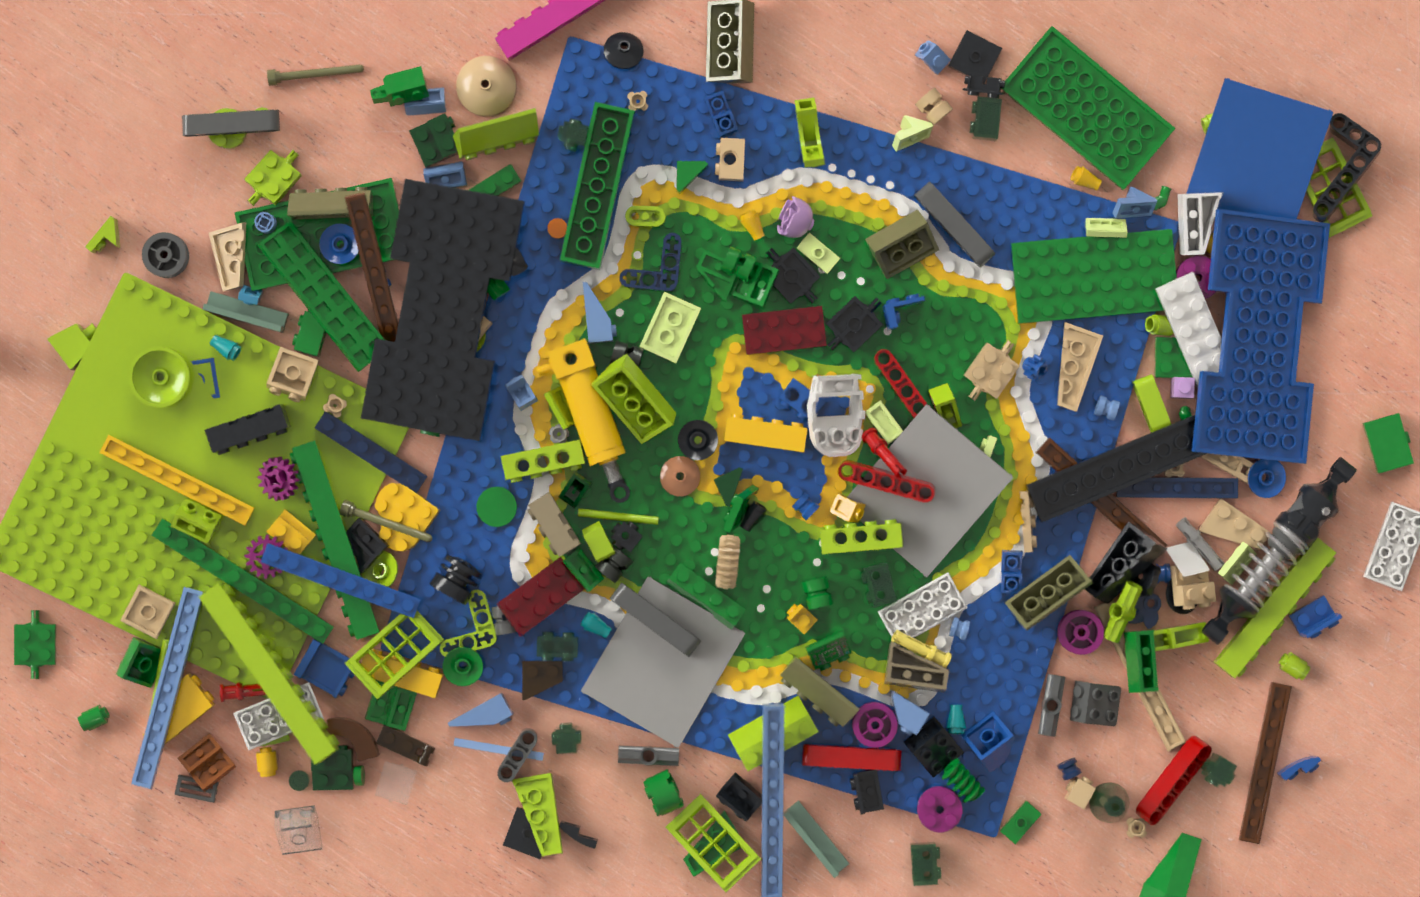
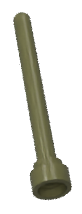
M359 64L283 73L272 69L267 70L269 86H275L284 80L361 73L364 71V66Z
M344 500L341 506L340 515L357 516L426 542H431L433 539L432 535L358 509L351 501Z

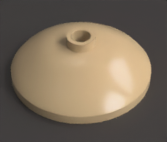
M480 56L470 60L462 67L457 77L456 91L459 100L467 110L479 116H493L506 110L512 103L516 94V79L511 68L501 59L492 56ZM488 81L489 86L486 88L482 87V82Z

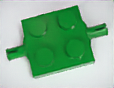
M31 610L30 623L14 625V665L31 667V679H39V667L43 665H56V624L39 622L40 610Z

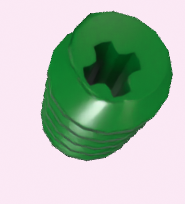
M954 759L945 767L942 779L945 780L949 777L947 785L955 784L952 791L959 789L960 791L957 796L965 795L962 800L963 803L974 801L984 793L985 788L981 786L979 781H975V777L970 775V771L965 769V765L960 763L959 759Z

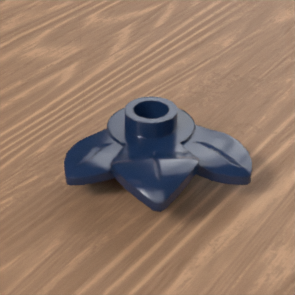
M1153 593L1151 596L1139 597L1135 605V618L1132 621H1128V623L1137 624L1144 622L1148 629L1155 626L1159 619L1158 610L1161 607L1159 596ZM1150 599L1154 601V606L1152 607L1147 605Z

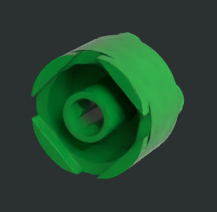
M668 769L643 781L645 792L648 798L652 800L657 816L666 815L685 806L683 799L679 797V789Z

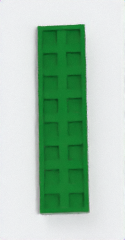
M291 221L258 243L257 246L357 372H360L369 365L372 359L375 339L384 340V338Z

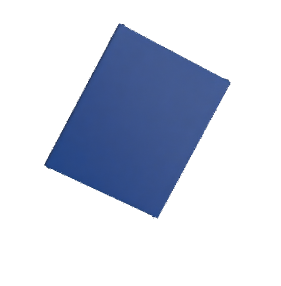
M1225 78L1186 194L1221 192L1222 197L1219 200L1217 209L1297 219L1333 111Z

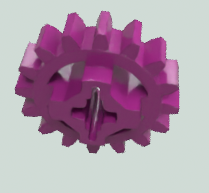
M281 456L269 458L268 461L263 462L264 467L259 468L262 475L257 476L258 479L262 480V483L259 484V487H264L262 493H269L268 498H274L275 501L289 499V496H294L293 490L298 489L295 482L300 481V479L295 477L299 473L293 470L295 464H289V459H283Z
M267 534L265 539H263L260 535L258 536V542L254 539L251 541L253 547H246L250 551V553L244 555V557L250 560L246 565H252L250 572L256 570L257 577L264 574V578L267 579L269 574H271L274 578L276 577V571L280 574L283 572V570L278 568L271 569V566L261 563V555L264 554L267 543L282 548L284 541L278 543L277 536L270 539V535ZM260 544H263L262 550L255 552V549ZM255 561H258L262 565V568H260L255 563Z

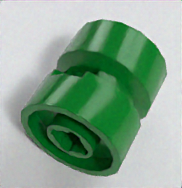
M731 246L721 270L729 274L736 273V277L747 281L757 257L748 253L743 255L741 250ZM738 262H741L743 266H738Z
M827 576L802 582L804 593L808 594L806 598L808 610L833 604L831 593L827 592L830 588Z

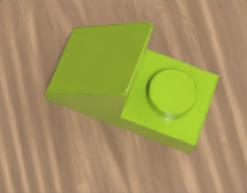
M110 216L85 246L90 252L102 251L107 244L105 242L107 239L120 248L117 219Z
M600 521L582 530L597 563L615 554Z

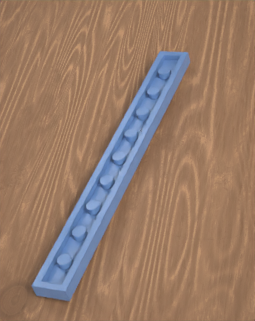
M187 587L183 588L131 782L133 785L153 789L202 605L199 596L205 592Z
M783 703L763 704L761 897H782Z

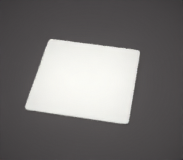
M1187 542L1167 547L1166 551L1183 577L1210 570L1191 543Z

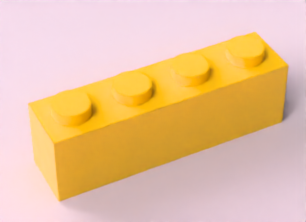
M732 414L731 417H727L724 441L804 453L807 428H803L804 424L792 422L791 426L783 425L784 421L775 419L768 423L763 422L764 418L752 416L751 420L743 419L744 415Z
M372 649L381 660L386 657L382 655V650ZM369 653L363 657L361 665L368 672L378 664ZM395 655L384 663L394 674L404 667ZM418 663L394 685L436 698L444 674L440 673L438 668L429 666L426 669L420 667L421 663ZM382 667L371 675L374 679L385 683L391 678Z

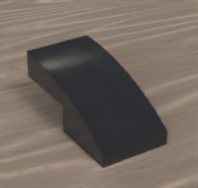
M561 820L559 827L568 836L585 846L596 848L598 839L579 834L581 826Z

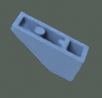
M583 282L589 344L613 342V337H617L616 324L612 325L610 318L588 283Z
M500 693L448 722L449 727L495 725L497 723L503 725L511 720L510 716L514 713L503 693Z

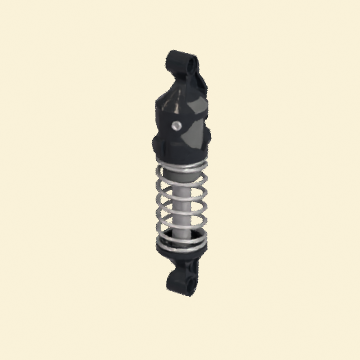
M1339 457L1331 466L1325 480L1319 483L1302 485L1293 505L1288 511L1281 512L1275 519V522H1273L1272 534L1265 532L1266 536L1269 537L1268 546L1271 549L1260 542L1257 543V546L1267 554L1261 560L1253 553H1249V556L1258 565L1253 570L1244 563H1241V567L1250 574L1246 580L1237 574H1232L1233 578L1241 584L1240 588L1236 590L1230 585L1224 584L1220 589L1221 603L1218 615L1214 619L1212 618L1202 629L1201 632L1219 645L1229 632L1227 627L1231 621L1237 618L1256 617L1257 612H1259L1258 607L1264 606L1262 599L1256 592L1263 596L1271 597L1272 592L1264 582L1273 586H1280V581L1273 572L1282 576H1288V570L1282 562L1293 566L1297 565L1295 556L1297 554L1305 555V550H1309L1318 538L1319 529L1329 518L1336 516L1339 512L1336 499L1337 487L1342 482L1347 483L1357 471L1355 467L1342 457ZM1279 565L1284 572L1276 569V567ZM1271 576L1276 582L1269 580L1268 577ZM1262 586L1268 593L1260 590V587ZM1254 596L1259 603L1251 600Z

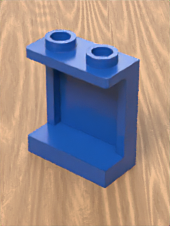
M313 639L293 674L333 695L332 697L334 698L344 695L348 688L346 682L349 677L353 679L355 676L345 665L350 659L349 657L325 643H320L316 639Z

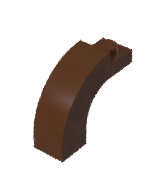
M344 717L327 719L328 728L326 730L331 735H341L350 740L355 748L358 762L380 755L373 735L361 723Z

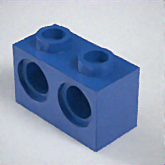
M793 378L780 395L779 399L782 400L780 404L789 411L793 408L798 412L796 416L807 422L808 414L804 411L803 406L808 402L810 390ZM790 390L798 392L799 398L796 401H790L787 398V393ZM820 397L818 402H816V413L820 411L826 402Z

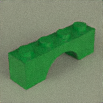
M682 563L677 566L666 584L680 594L691 597L702 604L713 614L715 619L731 630L746 611L745 608Z

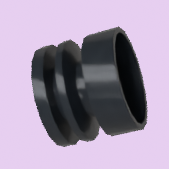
M446 554L444 559L452 563L451 566L441 563L440 566L447 571L446 574L443 575L436 572L429 584L452 599L466 605L472 596L471 591L466 586L469 584L477 587L478 583L471 578L474 576L481 580L483 575L475 566L467 561Z

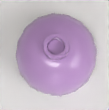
M792 196L793 200L788 199L781 210L779 219L782 222L781 226L777 225V231L780 235L798 238L812 229L814 219L812 209L808 203Z

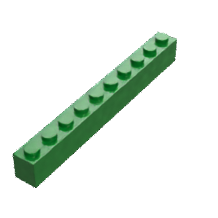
M312 441L293 447V452L289 454L292 463L298 465L299 473L296 475L300 479L299 484L304 483L306 491L302 493L305 502H310L312 510L309 511L312 522H317L319 529H316L315 532L318 540H323L325 548L322 549L325 561L330 560L332 567L361 577L316 442ZM335 590L338 599H343L344 606H341L344 618L349 617L351 625L347 627L351 637L355 636L356 640L379 633L370 602Z

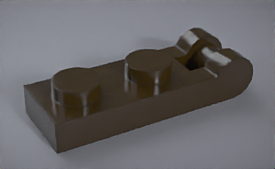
M386 725L383 726L376 741V744L426 767L429 764L430 754H433L435 747ZM418 747L423 749L421 756L416 754Z

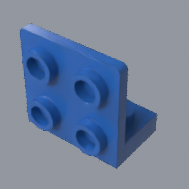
M919 294L907 296L904 301H900L899 298L887 300L886 304L882 307L887 331L896 329L901 322L899 312L894 309L923 303L925 296L920 297Z
M1324 595L1288 615L1301 637L1311 639L1322 634V629L1327 627L1330 629L1338 625V620L1342 618L1341 614L1334 613Z

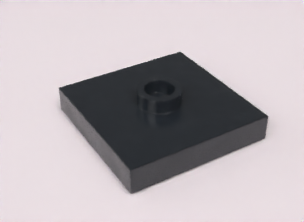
M966 30L948 67L965 76L970 74L984 76V84L1002 48Z
M517 807L503 846L541 859L542 855L525 815L526 813L524 809Z

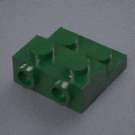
M442 114L423 125L409 130L425 168L458 154L453 138V128L456 126L451 116L447 117L446 114Z
M337 745L340 750L323 762L315 765L311 759L313 790L354 789L353 749H348V745Z

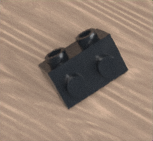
M877 770L853 773L850 784L852 791L856 790L857 798L853 799L855 810H859L861 815L867 812L883 810L884 806Z
M736 772L716 795L723 805L728 806L737 817L746 822L762 804V794Z

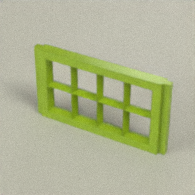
M1333 137L1323 142L1318 157L1332 151L1337 163L1324 169L1319 158H1317L1316 163L1320 171L1313 174L1310 181L1323 175L1329 186L1331 182L1326 173L1339 166L1342 170L1346 165V161ZM1346 175L1342 181L1344 183H1351L1352 178ZM1309 182L1306 194L1314 207L1318 200L1317 197L1322 195L1328 187L1315 193ZM1358 184L1353 187V194L1347 196L1339 205L1344 218L1330 224L1329 238L1373 216ZM1331 192L1334 199H1338L1336 192ZM1356 198L1361 209L1347 216L1342 204ZM1322 207L1316 210L1320 215H1325L1328 212L1326 208Z
M416 611L414 618L399 614L354 654L345 665L378 700L439 646L444 639L418 611ZM406 618H409L418 628L409 637L399 627ZM394 629L404 639L396 648L385 638ZM420 631L431 642L422 651L411 640ZM381 641L391 651L383 660L372 651ZM407 643L417 653L409 662L398 653ZM367 653L378 663L369 672L358 662ZM393 655L404 665L396 674L384 664ZM380 667L391 677L382 686L371 676Z
M702 794L695 798L666 826L667 830L725 892L731 889L761 860L756 852ZM704 807L712 817L701 827L692 817ZM690 820L698 830L687 840L679 830ZM716 820L724 830L713 840L704 830ZM702 833L710 843L699 853L691 843ZM728 833L736 843L725 853L717 845V842ZM714 846L722 856L711 866L703 856ZM740 846L748 856L737 866L730 859L729 855ZM726 859L734 870L723 879L715 869Z

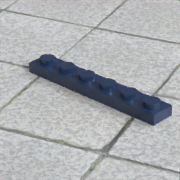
M324 412L315 426V429L402 485L410 488L415 493L419 491L428 477L328 412Z
M1150 477L1116 491V497L1238 498V478Z

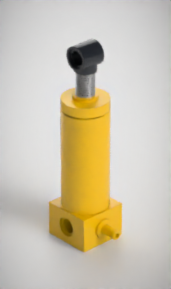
M582 339L547 352L549 364L538 367V375L551 371L553 375L555 374L563 390L585 454L588 457L589 465L592 466L599 463V466L602 465L605 469L604 471L609 481L607 485L612 500L617 503L627 501L630 497V489L626 484L625 478H622L616 462L618 456L625 454L626 451L624 446H622L623 443L609 405L591 385L598 377L587 340ZM571 354L577 356V362L573 365L567 363V357ZM618 487H623L626 490V495L622 499L617 498L614 494L615 489Z

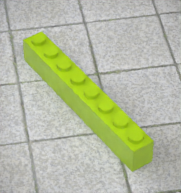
M1317 538L1309 550H1305V555L1298 556L1296 559L1297 565L1290 566L1288 576L1281 577L1279 580L1280 586L1273 587L1271 590L1272 596L1264 598V606L1258 607L1259 612H1257L1256 617L1247 619L1213 663L1232 678L1242 676L1247 669L1245 665L1249 661L1255 660L1259 655L1258 649L1262 644L1264 646L1268 644L1272 638L1271 633L1275 629H1280L1285 622L1283 620L1287 614H1292L1297 608L1296 602L1300 598L1306 597L1310 591L1309 586L1313 582L1317 583L1323 575L1321 572L1325 567L1328 568L1335 561L1334 556L1336 552Z

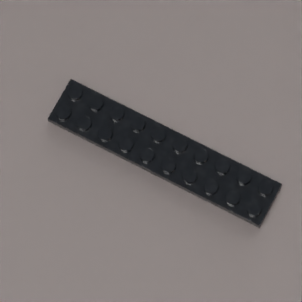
M1196 414L1026 484L1040 522L1050 520L1207 454L1192 452Z

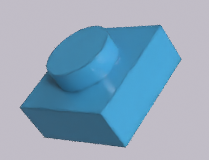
M244 285L239 292L238 300L248 305H257L262 298L263 290L251 291L250 286Z

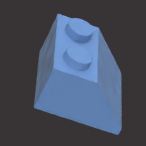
M892 690L891 698L897 722L900 724L899 728L910 736L912 733L917 735L928 718L929 713Z

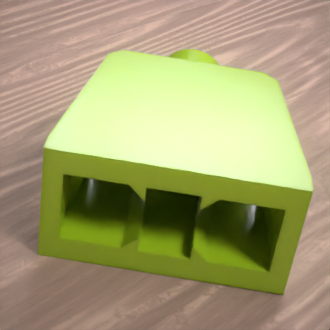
M92 323L83 329L79 324H74L49 337L48 341L69 369L75 370L97 327Z

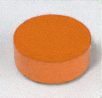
M560 218L551 220L548 224L550 236L555 239H561L565 236L566 222Z

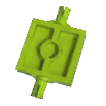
M270 150L244 179L255 191L247 201L255 206L262 197L276 206L302 177L301 173L292 166V162L299 156L298 153L292 150L286 158H283Z

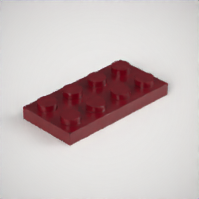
M822 306L742 315L746 355L827 346Z
M561 557L497 603L499 609L520 637L584 590V587L562 562L563 559Z

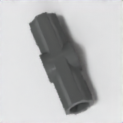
M1048 674L1038 734L1056 736L1059 713L1062 708L1064 676ZM1050 700H1055L1057 703L1053 711L1047 709V702Z
M619 745L618 763L678 766L679 748ZM646 750H650L654 753L655 757L651 761H646L643 758V753Z

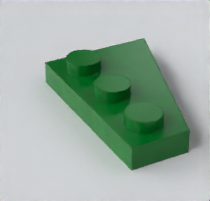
M724 810L721 816L738 833L732 821L730 820V818ZM715 821L706 833L714 840L724 829ZM727 833L717 842V845L726 853L736 842ZM703 836L694 848L700 853L710 842ZM713 846L703 858L712 866L722 855ZM690 853L683 859L693 877L705 871Z

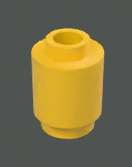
M270 746L259 748L260 751L256 752L257 771L260 772V777L275 776L276 770H278L276 750H272Z

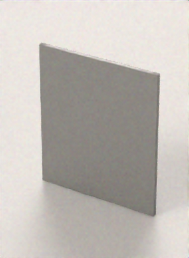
M926 404L888 449L903 467L907 469L905 476L927 481L934 485L935 495L933 499L927 503L859 484L847 497L866 505L864 515L859 520L864 525V522L877 521V525L885 524V520L897 519V523H902L904 547L893 549L919 570L923 576L928 577L1013 479V476L934 411L930 405ZM881 458L873 466L891 471ZM868 472L863 479L866 481L873 478L871 472ZM885 476L881 479V482L885 486H890L892 479ZM903 482L901 489L908 492L912 489V486L908 482ZM927 487L920 490L921 495L924 497H929L932 493ZM879 529L876 535L882 540L887 538L886 530Z
M647 577L638 594L700 639V644L691 656L688 657L627 612L581 691L583 694H587L674 745V747L679 748L745 633L735 627L732 630L715 619L712 613L653 580L652 577Z

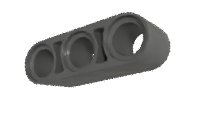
M526 728L519 734L498 768L497 775L501 781L510 782L515 778L536 745L537 733L535 730ZM531 733L534 736V741L531 743L524 742L523 735ZM520 750L523 753V758L521 760L513 759L512 752ZM504 767H509L512 770L510 777H504L501 774V770Z

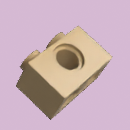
M721 138V143H716V155H720V163H716L715 175H719V180L743 181L745 139ZM733 155L736 158L735 163L732 165L726 164L724 161L725 156Z

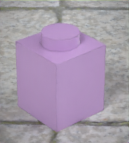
M1172 377L1170 398H1194L1195 378Z

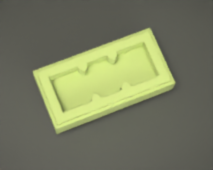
M1086 218L1085 220L1086 236L1127 238L1126 219Z
M811 233L796 248L826 274L840 260L835 253Z
M881 400L865 411L866 416L887 444L893 442L903 432Z

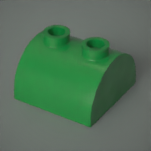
M133 637L120 662L116 675L122 679L151 688L156 679L161 648L141 638Z

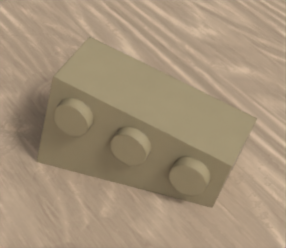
M550 492L528 505L530 507L527 510L533 521L537 519L540 524L538 529L544 538L547 537L551 543L549 547L554 555L558 554L561 557L582 544Z
M890 642L884 684L943 693L946 691L948 669Z

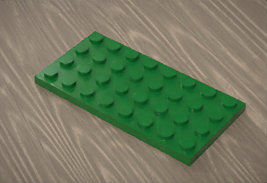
M1053 26L1048 29L1006 79L1005 88H1001L1003 92L1121 190L1128 186L1175 130V127Z
M388 178L347 187V191H355L356 187H367V190L373 192V216L371 217L383 263L393 261L394 259H390L399 214L393 179ZM289 200L279 202L276 206L270 204L234 212L237 224L246 223L245 263L251 291L287 284L257 246L258 243L272 234L262 233L255 227V217L261 212L270 213L277 220L275 231L291 221L332 274L362 267L359 252L352 261L345 264H335L328 261L320 250L322 233L334 224H346L352 227L350 217L293 220L288 216L287 212ZM339 241L337 247L343 248L344 242Z
M1172 229L1127 233V238L1086 236L1011 243L1018 324L1164 311L1155 288L1177 279Z

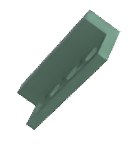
M210 291L207 304L203 305V310L281 333L284 332L289 315L288 313L260 305H248L236 298Z
M799 800L783 812L785 818L834 878L839 875L842 869L849 865L846 858Z

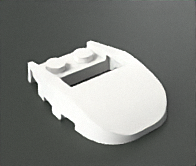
M859 374L813 376L807 403L809 433L814 447L825 456H847L854 453L860 446L863 434L861 425L862 419H865V410L862 407L863 391L859 390L858 379H862ZM850 396L849 415L817 417L816 402H818L819 397Z

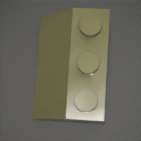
M919 210L910 213L865 239L886 279L893 277L939 251L930 227Z

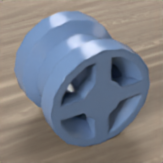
M954 617L949 636H958L961 640H965L970 621L966 620L963 622L959 618Z

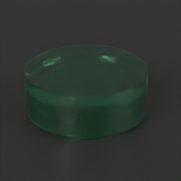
M302 770L293 772L289 777V785L296 791L304 790L310 783L309 775Z

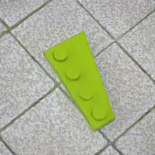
M552 773L513 779V785L516 788L541 855L546 857L563 854Z

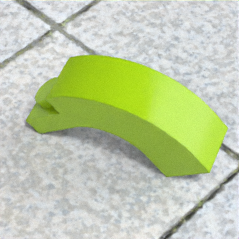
M815 98L794 100L804 166L806 168L825 165Z

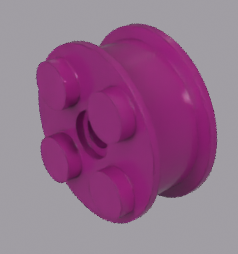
M1193 256L1178 266L1176 270L1177 279L1191 272L1195 276H1200L1201 280L1198 284L1205 299L1217 292L1208 290L1210 258Z
M1073 610L1065 614L1060 620L1057 635L1061 645L1066 650L1074 654L1085 655L1095 651L1100 646L1104 637V628L1100 619L1095 614L1085 610ZM1082 628L1084 633L1079 636L1078 630Z
M866 703L859 707V711L853 716V732L857 739L868 747L878 748L887 745L892 741L897 732L896 716L883 703ZM877 721L878 727L872 728V722Z
M936 786L929 788L920 796L917 804V813L921 823L927 829L933 832H947L959 823L962 816V804L956 793L951 789ZM942 806L943 811L937 812L936 808Z

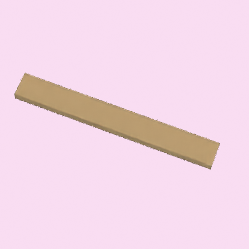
M1114 600L1109 604L1104 602L1094 607L1104 628H1106L1110 619L1109 609L1115 603ZM1127 625L1124 632H1130ZM1123 632L1119 643H1112L1127 671ZM1159 688L1158 691L1138 693L1167 751H1171L1184 744L1186 740Z

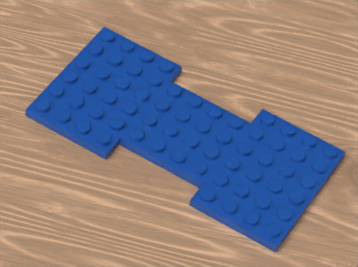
M1216 209L1208 290L1226 292L1219 373L1200 371L1192 452L1306 464L1314 384L1296 382L1303 304L1304 302L1322 304L1330 223Z

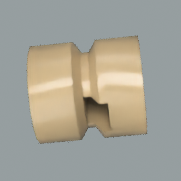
M936 88L930 90L915 104L922 113H927L926 118L933 126L953 110L946 100H941L942 95Z

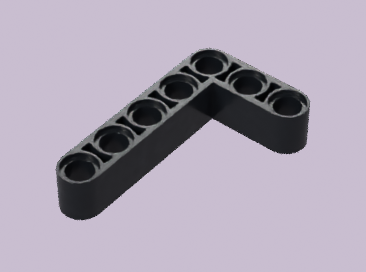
M1342 113L1332 116L1329 129L1332 134L1351 146L1356 152L1315 203L1313 217L1319 222H1325L1332 216L1381 151V142L1377 137ZM1335 121H1342L1344 126L1336 128L1333 123ZM1353 132H1357L1360 134L1361 138L1358 140L1351 139L1350 134ZM1369 144L1376 145L1377 150L1374 152H1370L1367 150L1366 146ZM1362 160L1365 165L1359 168L1354 165V162ZM1346 175L1350 176L1352 182L1344 183L1341 178ZM1336 191L1340 194V197L1332 199L1329 197V193ZM1320 207H1324L1327 209L1328 213L1325 215H1320L1317 213L1316 210Z

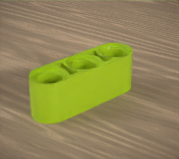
M1152 374L1132 381L1150 432L1170 425L1171 421Z

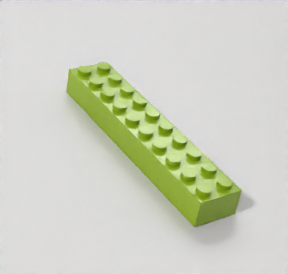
M217 583L200 595V600L314 764L323 762L340 750L337 746L340 744L334 734L328 733L326 730L328 725L322 717L318 718L314 713L317 711L311 701L305 700L303 697L305 692L301 686L294 684L291 680L293 678L292 673L287 667H282L280 664L282 659L278 653L271 651L268 647L270 645L269 640L264 634H259L257 628H259L258 624L253 618H248L245 614L247 609L241 601H236L234 598L236 593L232 587L224 583Z

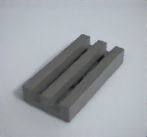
M178 775L175 795L215 803L219 782L213 785V789L205 791L206 793H211V797L180 791V788L204 792L199 786L182 783V780L195 782L192 777Z

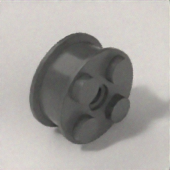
M161 232L154 234L145 242L142 249V260L145 267L154 275L162 278H172L181 274L187 267L189 250L181 238L171 233ZM167 252L168 256L163 258V254Z

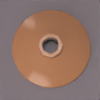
M684 456L673 457L661 469V484L668 493L674 496L689 495L699 485V468L690 458ZM682 472L684 478L678 480L676 478L677 473Z

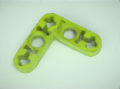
M482 590L471 591L472 596L468 601L476 631L443 641L440 645V652L444 657L449 653L444 651L446 643L455 645L457 644L455 641L459 639V646L464 647L463 640L466 637H471L474 640V646L471 648L473 650L490 647L496 643L497 635L495 634L493 618L486 594ZM474 593H478L479 596L482 595L483 599L480 600L481 606L485 605L486 609L474 611V608L478 607L477 603L472 601V598L475 597ZM480 612L488 615V621L485 624L477 621V615ZM485 632H488L489 635L493 634L494 638L491 639V643L484 640L480 642L482 646L478 647V640L475 634H479V638L484 637Z

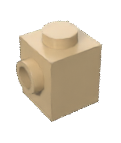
M1084 776L1081 779L1078 777L1075 780L1071 779L1066 787L1068 792L1064 798L1085 809L1096 790L1092 786L1093 781Z

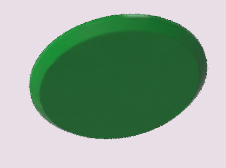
M491 487L479 496L476 506L477 513L485 524L501 527L508 524L514 518L517 503L509 490L503 487Z

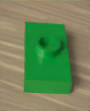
M580 548L574 550L562 561L587 592H590L604 579Z
M1025 800L999 831L1016 845L1041 816V813Z

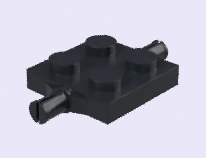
M794 247L781 256L773 248L770 249L771 253L767 251L766 254L774 261L771 267L779 269L773 286L790 304L803 295L813 304L818 297L810 289L820 278L819 274Z
M854 296L826 323L835 336L827 346H832L830 349L833 351L842 343L853 353L883 325L873 312L882 304L879 301L873 306L879 299L875 298L867 306Z

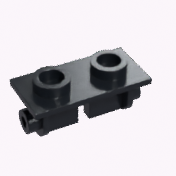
M971 74L965 76L964 84H968V86L962 90L968 91L967 95L979 96L981 92L987 93V97L999 98V95L1005 94V92H1001V88H1005L1006 82L1002 78L987 77V83L983 84L984 76Z

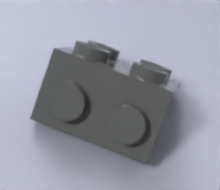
M1075 681L1070 721L1116 726L1121 688L1119 686Z

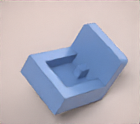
M929 40L923 43L915 54L917 58L921 59L937 75L951 61L937 44Z
M523 375L514 377L505 384L520 411L538 401Z

